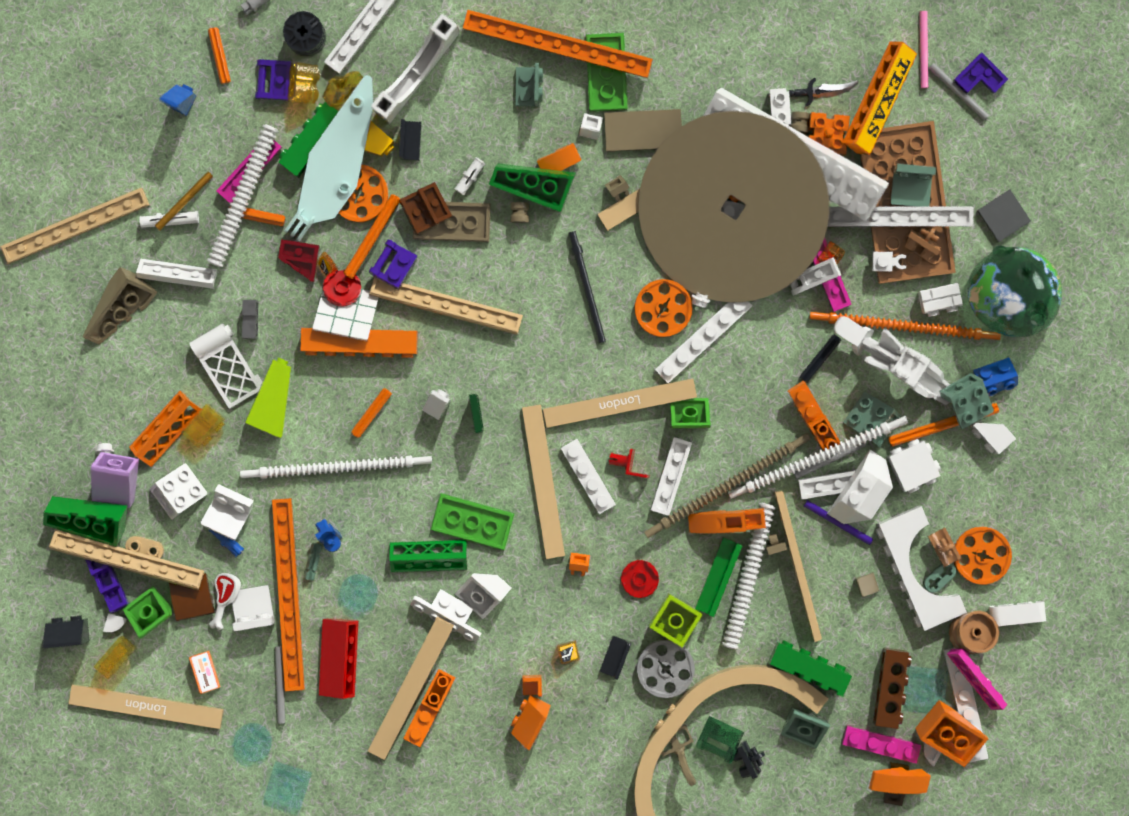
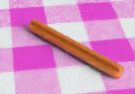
M392 194L351 259L344 271V275L348 278H354L398 206L400 200L398 196Z

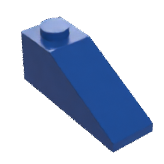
M185 84L182 87L175 85L164 93L159 100L169 108L187 116L197 95L193 93V88Z

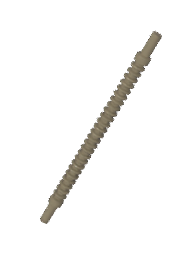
M806 433L793 442L785 443L784 447L780 446V450L776 449L775 453L771 452L770 456L766 455L765 459L761 458V461H757V464L752 463V467L748 466L747 470L743 469L742 473L738 472L737 476L733 475L734 478H729V481L725 480L724 484L720 483L719 487L715 486V489H710L709 493L705 492L706 495H701V498L697 497L696 501L692 500L691 504L687 503V506H682L681 510L677 509L678 512H673V515H668V518L660 519V523L645 531L644 534L647 538H650L663 529H669L671 524L675 525L676 521L680 522L681 518L685 519L684 516H689V513L693 514L694 510L698 511L699 507L703 508V505H708L709 501L713 502L712 499H717V496L721 497L722 493L726 494V491H731L732 487L736 488V484L741 485V481L745 482V479L749 480L750 476L754 477L755 473L759 474L760 470L764 471V467L768 468L769 464L777 463L778 459L782 460V457H787L788 453H794L796 448L811 440L810 436Z

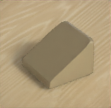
M874 573L855 578L861 597L879 591Z

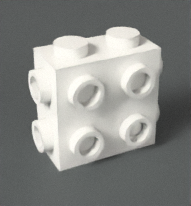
M918 439L907 443L908 447L904 449L898 447L891 450V455L887 456L902 491H908L909 494L919 490V486L924 483L930 485L936 482V478L940 476L939 471H941L937 460L934 461L931 456L933 451L930 444Z

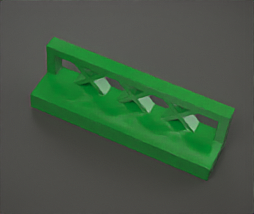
M722 538L695 606L696 610L715 617L741 551V544Z
M467 540L390 542L389 562L391 572L467 570ZM436 547L443 549L441 553H434L432 550ZM454 547H463V552H453L452 549ZM416 548L425 550L421 554L413 552ZM394 549L405 550L403 554L394 555Z

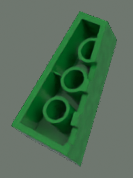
M498 163L494 168L489 185L561 212L576 173Z
M52 496L44 511L43 525L117 547L125 531L127 505Z
M785 640L782 643L776 642L768 661L770 665L792 675L796 674L808 682H815L816 685L825 690L831 689L841 697L844 696L852 678V675L845 671V666L838 663L835 666L828 663V659L819 655L815 658L806 649L792 648L793 644Z

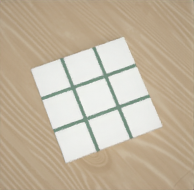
M361 289V295L358 300L351 305L343 307L330 303L325 298L324 292H322L312 330L368 341L378 297L371 296L369 290Z

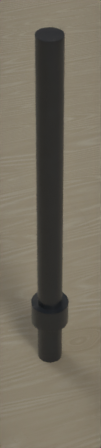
M576 231L568 233L572 245L571 252L572 255H575L598 343L606 342L582 256L583 248L582 245H579Z

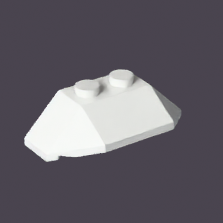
M869 450L827 514L843 524L871 520L893 488L887 461L872 450Z

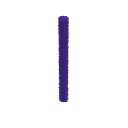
M806 500L803 505L864 543L870 545L873 541V538L849 524L841 523L814 503Z

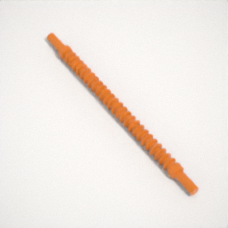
M810 312L809 319L828 321L829 324H835L840 317L845 316L860 326L865 325V327L870 326L871 328L876 326V329L879 327L884 329L886 327L887 330L892 328L893 331L895 329H898V331L903 329L904 332L906 330L909 332L913 330L914 333L919 331L920 334L922 332H925V334L930 332L931 335L933 333H936V335L940 333L941 336L946 334L947 337L949 335H952V337L957 335L958 338L960 336L966 338L967 336L969 339L973 337L974 340H980L981 338L1000 340L1001 333L982 331L981 328L972 330V327L969 329L964 327L962 329L961 326L956 328L955 325L953 327L950 325L945 327L944 324L942 326L939 324L935 326L934 323L931 325L928 322L926 324H923V322L918 324L917 321L915 323H912V321L908 323L907 320L902 322L901 319L899 321L893 319L891 321L890 318L888 320H885V318L880 320L879 317L877 319H874V317L869 318V316L863 318V315L861 317H858V315L853 317L852 314L850 316H847L846 313L844 315L841 313L837 315L836 312H830L829 314Z

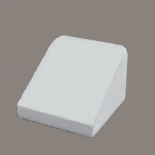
M584 113L579 136L598 140L603 118Z

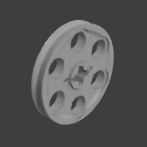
M671 640L655 641L649 644L639 656L637 663L638 678L642 686L654 696L661 698L678 696L690 686L694 678L695 666L690 652L684 646L682 648ZM659 645L667 647L665 655L657 654L656 648ZM681 650L685 653V659L677 661L674 655L677 651ZM651 658L653 660L652 667H643V659ZM658 660L665 666L670 665L669 670L674 677L667 672H661L662 667ZM682 669H686L690 673L686 680H682L678 676ZM650 676L657 679V684L654 687H649L646 684V680ZM668 682L675 684V690L671 693L666 692L664 689L665 684Z

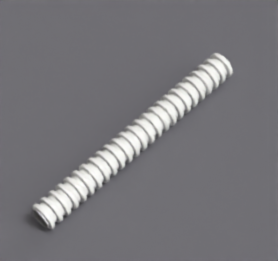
M267 124L262 125L261 135L257 137L259 140L255 142L257 145L253 147L254 152L250 154L252 157L248 159L250 162L246 164L245 174L241 176L243 179L239 181L240 186H237L238 191L234 193L236 195L232 198L233 203H230L231 208H228L229 212L225 215L226 220L223 219L222 229L218 231L220 234L216 236L217 241H214L215 246L211 248L213 251L209 253L210 258H207L208 263L215 266L223 267L222 263L226 260L225 256H228L227 250H230L229 246L233 244L231 241L235 239L236 229L240 227L238 224L242 222L243 212L247 210L245 207L249 205L247 202L251 200L252 190L256 188L254 185L258 183L257 178H260L259 173L263 171L264 161H267L266 156H269L270 153L268 152L272 150L271 144L274 145L275 135L279 133L278 129Z
M762 502L759 503V506L764 508L766 528L754 529V532L751 533L753 535L750 538L751 544H748L750 548L746 551L748 552V555H745L747 559L744 561L745 566L742 567L743 573L741 572L740 574L742 578H739L740 584L737 585L739 589L736 590L737 596L734 597L736 599L733 601L734 607L731 608L733 612L730 613L731 619H728L730 623L727 625L728 630L725 631L726 636L723 638L725 642H722L724 647L734 650L739 649L737 645L740 643L739 638L742 637L741 632L744 630L742 626H745L744 620L747 619L745 615L748 614L747 608L750 607L748 604L751 603L750 597L753 596L751 594L754 591L753 585H756L754 581L757 579L756 574L759 573V562H762L761 556L764 555L762 551L765 550L764 545L767 543L765 540L768 539L767 533L770 532L768 528L771 527L770 521H773L771 518L774 516L773 510H776V507Z

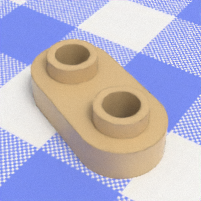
M140 536L130 537L125 545L128 550L161 558L164 554V547L160 542ZM134 542L138 544L137 549H133L132 544ZM152 547L156 548V554L151 553Z

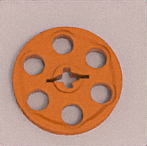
M361 164L360 169L362 176L358 179L355 190L358 191L362 186L364 196H360L357 199L356 194L353 192L347 200L350 204L349 208L338 212L342 217L353 222H367L376 218L388 200V187L382 175L374 168ZM373 176L378 177L380 180L379 185L376 187H372L369 184V179ZM375 195L382 197V203L379 206L372 204V198ZM360 207L367 209V215L363 218L357 216V210Z
M660 279L650 282L639 292L635 301V316L638 323L646 332L658 337H669L679 333L686 327L692 315V301L688 292L683 286L672 280ZM661 284L669 286L668 294L663 295L659 292ZM644 293H650L653 296L651 303L646 304L642 301ZM677 294L685 296L686 301L684 304L679 305L675 302ZM668 299H670L667 303V309H669L668 312L664 311L660 314L659 318H657L658 314L660 313V308L658 307L659 304L663 305L667 302ZM643 312L651 313L652 320L645 323L641 320ZM677 313H682L685 316V321L682 324H678L674 320V316ZM660 322L667 323V332H659L657 325Z
M988 527L971 528L964 532L955 543L959 555H967L969 561L966 565H961L959 560L954 562V565L960 575L970 582L982 585L994 583L1006 574L1011 565L1012 552L1010 544L995 529ZM986 532H991L993 535V539L989 543L983 540V535ZM968 536L974 538V544L971 547H967L964 544V540ZM999 546H1004L1006 549V553L1002 557L996 554V549ZM983 550H985L984 554H986L989 557H992L993 559L983 558L982 561H980V557L976 554H972V552L982 553ZM994 564H998L1001 569L997 575H993L990 571L991 566ZM976 568L982 572V576L979 579L972 577V571Z

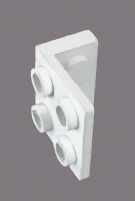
M183 464L150 488V491L171 520L207 495L206 490L187 464Z
M218 484L214 499L202 519L201 525L227 538L236 540L252 510L253 500Z
M268 585L241 589L236 599L232 602L235 622L233 623L234 631L268 626L275 623Z

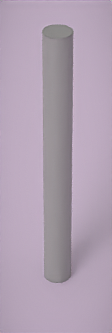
M935 63L928 68L983 121L989 116Z
M862 442L861 446L858 444L856 448L851 447V450L841 451L840 455L837 453L835 457L832 455L831 459L826 458V461L816 462L815 466L811 464L810 468L806 466L805 470L802 468L800 472L795 471L794 475L798 479L866 445Z
M276 646L278 724L285 723L282 646Z

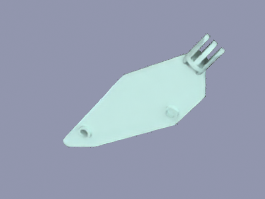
M369 75L362 78L309 153L298 210L284 230L287 233L298 218L300 222L290 234L291 237H294L303 223L306 224V227L296 239L299 242L313 223L335 218L357 187L373 110L371 108L373 104L372 78ZM359 98L361 105H355L354 100Z

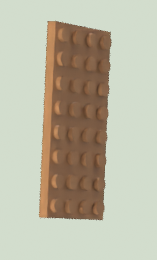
M934 121L882 128V132L871 154H860L862 168L889 183L876 207H912L891 204L893 170L896 164L936 167V173L932 177L929 207H946ZM870 227L874 252H893V258L901 254L906 255L905 259L900 258L898 261L901 266H906L905 269L900 270L892 266V272L877 271L879 284L956 273L949 227H934L936 230L933 234L938 236L939 239L937 242H933L941 246V251L929 261L920 256L925 248L922 245L918 244L914 251L905 247L909 231L913 228L922 234L920 230L923 227ZM924 227L928 231L931 229V227Z

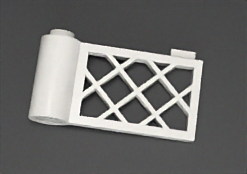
M222 323L189 344L230 409L257 393L263 381L258 374L254 375L231 337L234 333L230 326H225ZM230 345L235 351L234 359L223 357L224 349ZM210 357L219 358L217 369L210 368L205 360ZM222 359L233 362L230 372L219 370ZM235 363L244 366L243 376L233 374ZM218 373L229 375L227 386L219 384L217 381ZM232 376L243 378L240 389L229 386ZM245 379L253 381L257 387L251 392L242 390ZM228 389L239 391L238 399L232 403L227 397Z

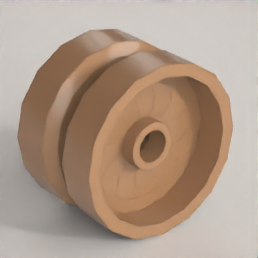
M973 611L954 618L950 624L949 636L954 648L964 649L968 654L987 652L995 646L999 637V629L991 615L983 611Z

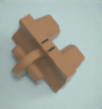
M923 227L920 230L922 234L913 228L909 231L905 247L914 251L918 244L922 245L925 248L920 256L925 260L929 261L941 251V246L933 242H937L939 239L938 236L933 234L936 230L934 227H931L929 231Z
M945 527L927 536L943 567L961 559Z

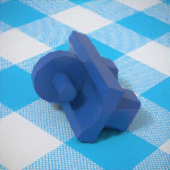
M326 519L316 523L315 526L319 532L315 534L317 540L329 552L339 550L341 547L340 539L343 538L340 532L330 523L328 524Z

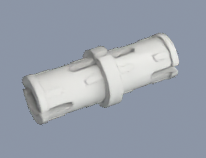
M475 157L468 170L463 172L464 176L454 189L460 194L465 195L473 181L476 182V177L483 166H485V163Z

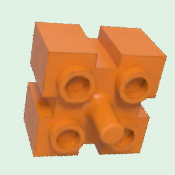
M811 112L808 126L809 130L812 131V135L808 137L844 157L847 146L842 143L844 140L843 134L848 132L850 116L834 114L832 119H827L826 113Z

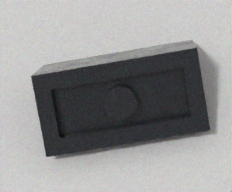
M401 119L400 160L420 161L422 122Z
M613 635L599 672L610 675L618 680L631 642Z

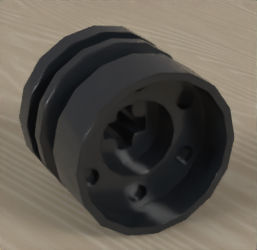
M306 11L296 12L290 15L284 23L283 37L290 49L297 55L304 57L313 56L319 53L325 46L327 39L326 30L319 18L313 13ZM303 29H306L308 33H305L302 37L299 32H303Z

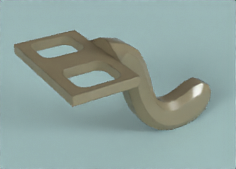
M685 724L678 731L685 729L689 735V741L681 744L675 733L670 740L673 746L672 749L666 752L662 751L661 754L663 757L670 753L677 755L682 773L687 783L692 787L696 785V780L688 766L684 751L686 745L694 741Z

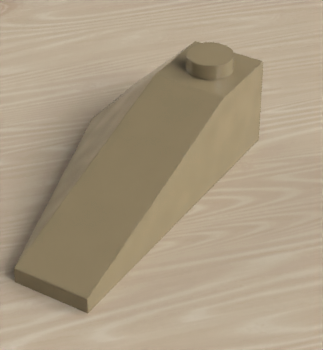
M119 267L109 281L83 334V338L101 344L117 331L118 324L124 320L130 321L132 319L130 315L137 309L144 310L157 294V291L142 278H137L135 273Z

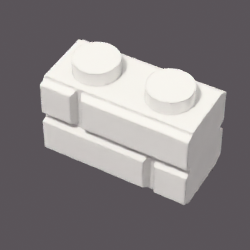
M958 283L918 292L922 314L928 313V317L940 315V310L946 309L947 313L958 311V306L963 305Z

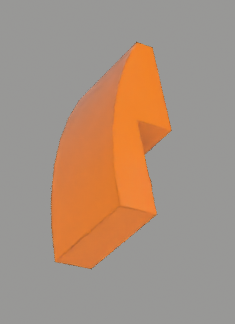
M571 143L538 159L537 163L541 169L562 171L582 159L574 143Z

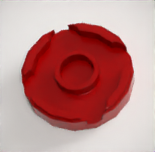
M345 269L332 271L327 275L323 283L325 298L336 306L344 307L351 305L361 295L360 279L356 274L354 278H348L344 275Z
M644 560L630 562L623 569L621 575V584L624 590L630 596L645 598L653 594L659 582V575L655 566Z

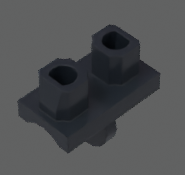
M743 741L730 755L735 762L743 759L745 765L739 768L742 778L751 776L754 779L761 772L759 766L764 764L761 758L765 753L764 751L758 752L756 747L750 749L747 741Z

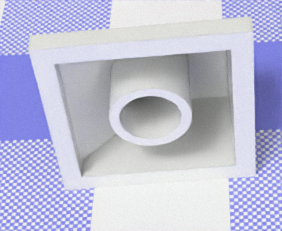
M472 574L455 595L464 603L473 607V611L484 619L505 597L511 587L498 575Z

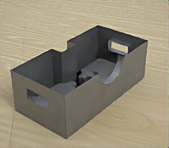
M242 300V338L258 339V336H256L258 335V304H256L258 300Z

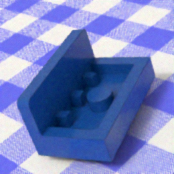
M1009 357L973 370L974 375L983 379L988 396H993L1003 390H1011L1018 385V374Z

